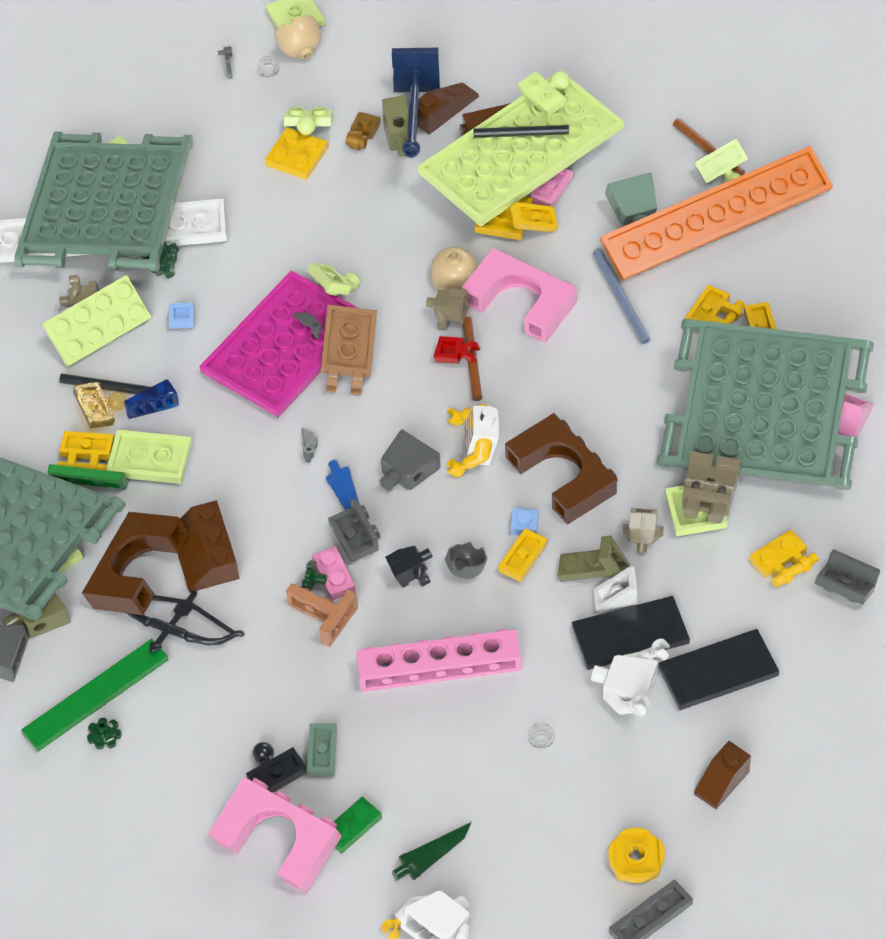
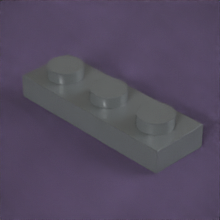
M674 879L611 925L609 933L614 939H647L693 904V898Z

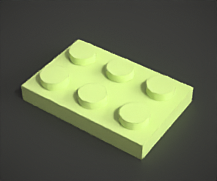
M117 429L106 471L124 473L128 479L182 484L192 446V439L186 436Z

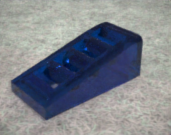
M166 379L124 400V406L128 419L177 407L179 406V400L175 388Z

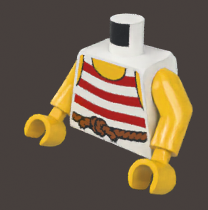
M487 404L463 409L462 412L449 408L446 413L452 415V417L446 420V422L455 426H460L464 422V458L461 463L451 458L446 463V466L450 468L447 470V473L459 478L463 475L465 468L469 470L478 465L490 466L499 438L498 409Z

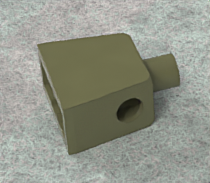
M405 95L382 99L383 126L390 151H397L398 156H405L402 151V145L407 141L409 111Z
M56 592L42 609V615L37 621L14 612L2 620L4 625L25 626L27 634L33 638L71 623L67 607Z

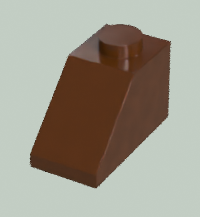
M728 741L711 760L694 791V795L717 810L750 772L751 755L731 741Z

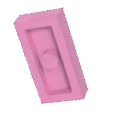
M565 168L536 188L530 195V198H533V203L554 207L572 180L573 171Z
M336 546L312 555V561L317 562L316 569L318 573L327 575V582L324 586L331 600L342 597L347 589L356 592L355 585Z

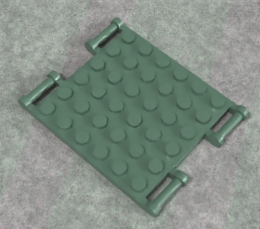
M55 131L52 135L15 253V266L49 265L55 266V268H64L66 254L110 255L108 260L109 270L138 268L158 272L161 253L188 154L193 146L192 135L161 137L153 136V134H144L142 144L102 143L101 133L93 132L92 135L63 134L62 132ZM27 252H28V253H55V256L26 255V254H27ZM120 256H149L150 258L132 259L120 258Z
M683 319L681 329L683 330L678 359L674 362V369L681 372L692 371L685 414H665L664 424L666 426L661 453L657 456L656 464L663 467L688 468L690 453L693 451L714 455L713 466H716L718 456L740 459V475L850 490L852 484L850 474L854 449L858 447L859 439L852 436L839 435L846 390H852L856 393H866L868 385L865 382L870 352H873L874 343L863 339ZM699 331L694 361L688 360L692 333ZM852 349L860 351L855 380L848 379ZM681 425L682 430L677 456H672L671 450L675 428ZM837 445L844 447L839 477L832 476Z
M0 457V607L37 621L42 615V609L59 587L63 588L68 581L64 574L58 572L60 567L81 540L97 544L101 538V533L116 513L124 509L126 506L125 502L117 496L112 498Z

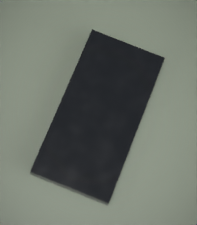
M674 596L571 622V627L587 670L594 669L595 665L602 667L612 664L613 658L616 655L623 656L652 647V644L657 639H664L670 645L667 649L690 644V638Z
M758 629L658 662V668L679 711L779 676V669Z

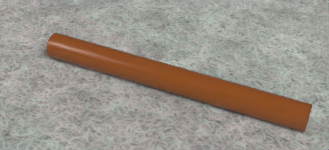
M680 118L675 119L673 126L705 152L711 154L717 150L715 146ZM739 166L732 169L733 172L741 176L745 174V171Z
M466 317L463 324L465 344L475 341L471 317ZM476 350L470 352L475 354L477 357ZM478 361L468 362L472 399L480 401L482 400Z

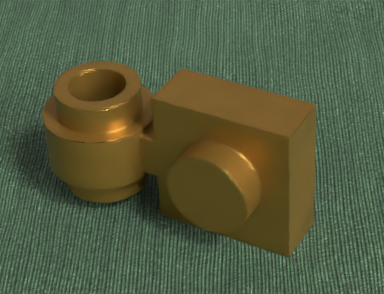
M358 112L346 136V145H349L351 149L359 151L360 149H365L368 139L373 140L381 124V118Z

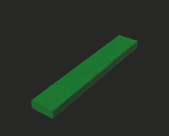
M151 638L22 728V735L39 752L168 661V656L162 649L154 653L149 651L150 642H154Z

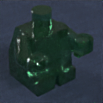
M164 242L158 272L150 271L157 276L164 274L167 279L175 275L173 269L175 268L174 264L177 262V255L180 250L175 242L170 245ZM142 256V259L150 258L149 256Z

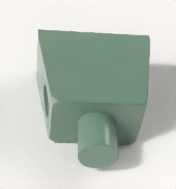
M651 173L607 184L605 195L622 225L631 224L656 213L657 204Z

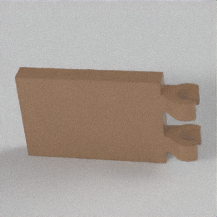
M336 305L327 306L320 372L328 374L326 392L336 393L338 375L353 377L351 394L361 395L363 378L370 379L377 310Z

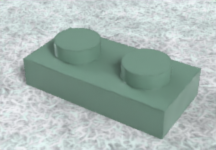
M310 723L307 759L308 777H335L337 724Z

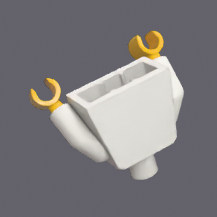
M437 891L431 895L412 896L396 912L394 920L388 919L382 923V931L385 934L390 928H394L388 936L389 939H398L400 937L401 930L399 926L415 939H469L470 927L467 924L469 903L461 895L451 899L442 891Z

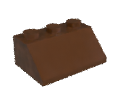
M217 500L191 507L180 518L189 535L179 553H177L189 593L240 579L237 561Z

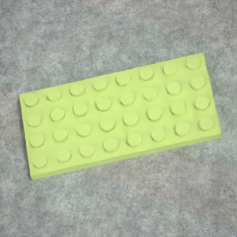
M551 77L546 79L548 83L551 82ZM569 78L568 87L564 90H557L566 98V104L549 117L525 95H522L475 127L569 125V134L474 138L472 129L417 166V169L423 178L481 227L624 128V121Z

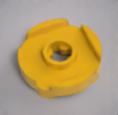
M628 828L620 832L619 836L610 843L608 861L618 880L630 883H643L654 880L660 875L665 861V849L662 841L659 838L657 840L647 829ZM635 850L639 851L640 855H644L640 860H634L629 856L633 855Z

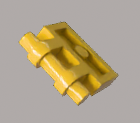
M708 284L684 319L733 324L735 320L741 317L745 303L742 300H737L735 304L730 303L729 293ZM721 312L727 314L724 319L718 317Z
M64 431L59 452L61 457L68 458L67 462L58 461L57 465L106 471L107 464H100V460L109 461L115 439L114 434ZM78 459H90V463H78L77 461Z
M790 529L750 554L749 561L765 579L774 573L776 576L771 579V582L777 588L782 584L787 585L792 582L799 573H806L811 570L812 565L817 563L819 558L814 552L805 556L807 546ZM791 562L794 563V565H792V566L789 567V568H786V567H785L786 565H788V564L791 563Z

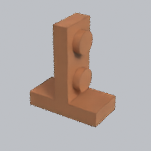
M293 583L286 590L289 606L323 622L319 628L321 643L331 647L358 609L357 594L348 589L337 605L332 600L326 597L321 598L313 594L308 588H302V586L299 587Z

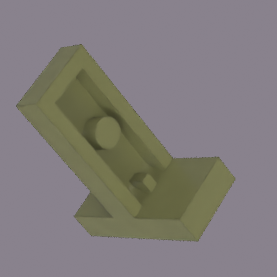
M611 535L601 536L600 549L560 554L557 576L561 582L605 576L612 578L630 567V563Z

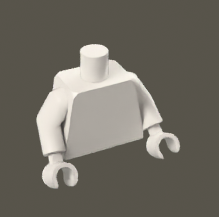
M657 639L652 644V647L623 656L616 655L613 658L610 669L597 665L594 666L591 681L604 684L603 699L619 715L636 714L643 717L647 712L646 706L651 705L649 698L658 675L657 658L666 660L669 654L664 649L669 648L670 645L664 639Z

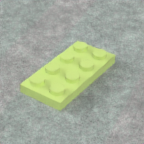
M125 275L42 323V326L68 367L150 319L151 316L130 279Z

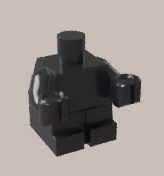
M416 546L398 549L385 556L394 577L402 588L408 586L414 579H417L422 587L431 583L429 576L426 574L428 568L425 564V561L433 557L429 548L419 552Z

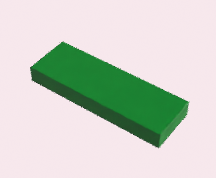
M49 464L47 473L49 475L73 484L127 489L128 479L121 472Z

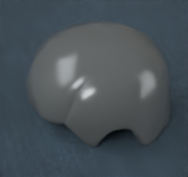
M471 542L463 545L456 544L448 549L445 563L455 576L462 579H472L482 572L488 555L484 547L476 549Z

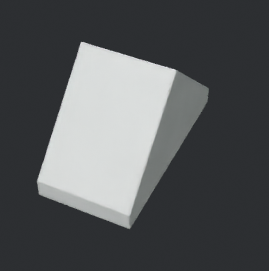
M634 567L626 568L593 589L596 612L607 613L637 605V584Z

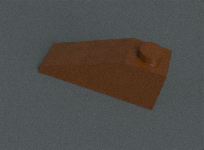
M463 82L428 91L419 98L417 126L430 135L475 101L479 94Z

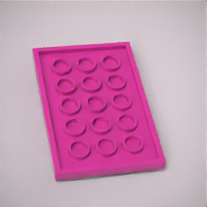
M291 270L199 366L200 372L279 418L321 372L327 306L358 307L338 296L326 293L324 288ZM306 312L307 314H313V317L317 318V321L322 326V333L319 334V338H315L309 326H304L299 320L295 319L293 313Z

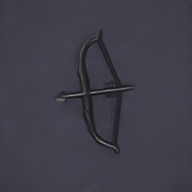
M192 591L187 599L154 595L152 600L177 603L173 609L175 615L169 623L145 615L127 613L129 617L137 620L144 626H151L162 631L155 642H150L149 651L151 653L162 648L161 644L168 634L184 639L189 643L210 646L222 645L235 637H243L245 633L242 630H233L194 604L193 600L197 596V591ZM192 609H194L230 634L221 638H206L188 632L186 629L175 624L182 616H188Z

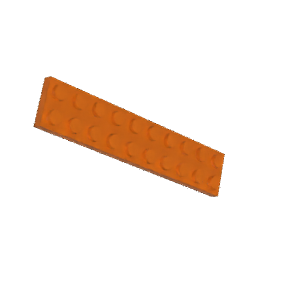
M809 146L601 236L600 242L621 281H624L828 192L833 188V185L812 147Z

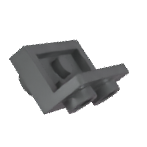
M356 499L350 500L351 508L328 518V524L350 562L378 551V539H381L376 525H371L368 521L369 515L365 506H360Z
M832 550L827 564L817 575L815 584L823 587L828 592L839 594L853 603L864 605L875 590L880 569L837 550Z

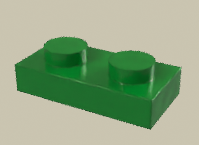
M363 796L333 821L337 824L336 829L342 835L335 846L341 854L382 819V813Z

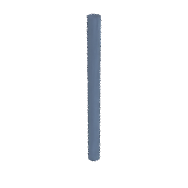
M600 249L595 250L593 256L642 344L649 343V335L603 252Z

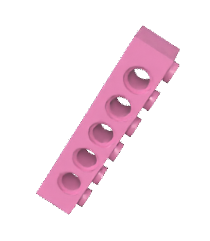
M501 629L484 634L473 633L462 637L449 636L432 641L420 640L409 644L396 643L387 647H367L356 651L361 692L521 671V655L516 629ZM442 657V659L436 660L434 658ZM388 664L389 666L382 667L381 665Z

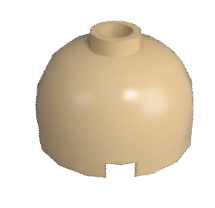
M313 16L292 19V25L286 27L283 24L275 31L274 37L278 47L285 55L293 58H309L313 55V51L317 49L321 41L320 28Z
M460 247L443 249L435 256L431 264L430 279L433 287L437 291L449 288L461 289L477 269L476 259L467 250Z

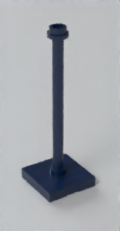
M439 47L392 48L394 92H410L407 141L402 145V151L408 158H414L420 152V144L416 141L419 92H428L440 88Z

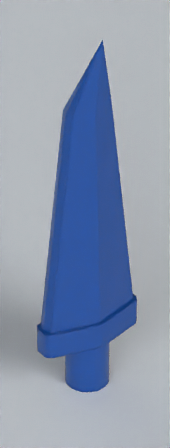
M337 460L330 461L328 466L331 474L326 476V480L344 509L351 508L350 500L356 499L360 505L349 467L340 468Z

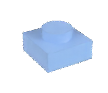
M194 302L169 304L170 329L195 327Z
M513 508L510 528L511 535H520L525 528L537 533L539 509Z

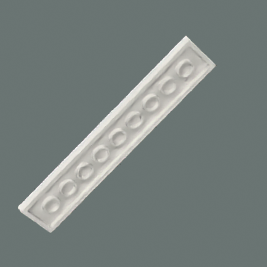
M224 198L175 203L163 247L227 241ZM26 218L0 220V263L14 262ZM27 252L26 255L55 256V253ZM66 254V257L88 254Z

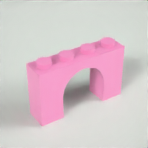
M494 248L461 287V289L467 290L470 307L482 313L493 299L505 289L522 287L533 291L539 299L524 317V329L526 334L545 343L577 303V287H574L571 283L557 279L548 272L540 271L530 264L521 262L509 254Z
M243 777L208 835L215 842L238 854L258 823L274 816L290 819L296 828V841L277 874L285 882L307 894L342 837L336 829L337 824L324 816L321 820L314 817V811L303 804H299L297 807L289 803L291 799L280 791H276L273 794L267 790L268 786L256 778L250 781Z

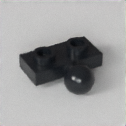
M259 742L254 746L252 755L258 763L262 764L247 772L246 777L250 781H253L254 778L262 781L268 786V791L274 792L306 774L307 766L294 747L273 758L274 749L272 745L267 742Z

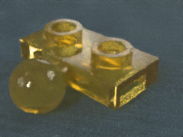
M98 382L74 385L73 394L90 428L114 425L115 417L112 411H121L127 405L126 396L120 392H114L108 398H105Z

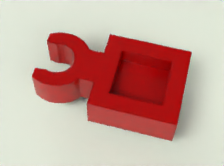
M439 336L433 357L436 362L459 364L461 358H465L466 361L473 363L477 362V357L470 352L474 350L480 351L481 348L475 341L465 344L463 338Z

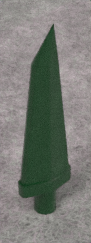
M472 822L400 855L399 860L402 865L392 871L395 879L399 880L407 874L413 880L420 877L422 873L465 839Z

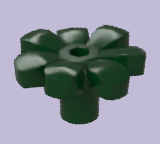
M311 560L307 563L305 579L302 581V588H308L310 591L316 583L326 585L327 575L318 573L316 570V561Z
M100 718L97 724L91 723L88 726L90 734L87 735L89 744L95 743V748L103 749L105 744L109 749L116 746L115 739H120L122 736L121 730L117 729L119 726L118 722L113 719L108 723L106 718Z

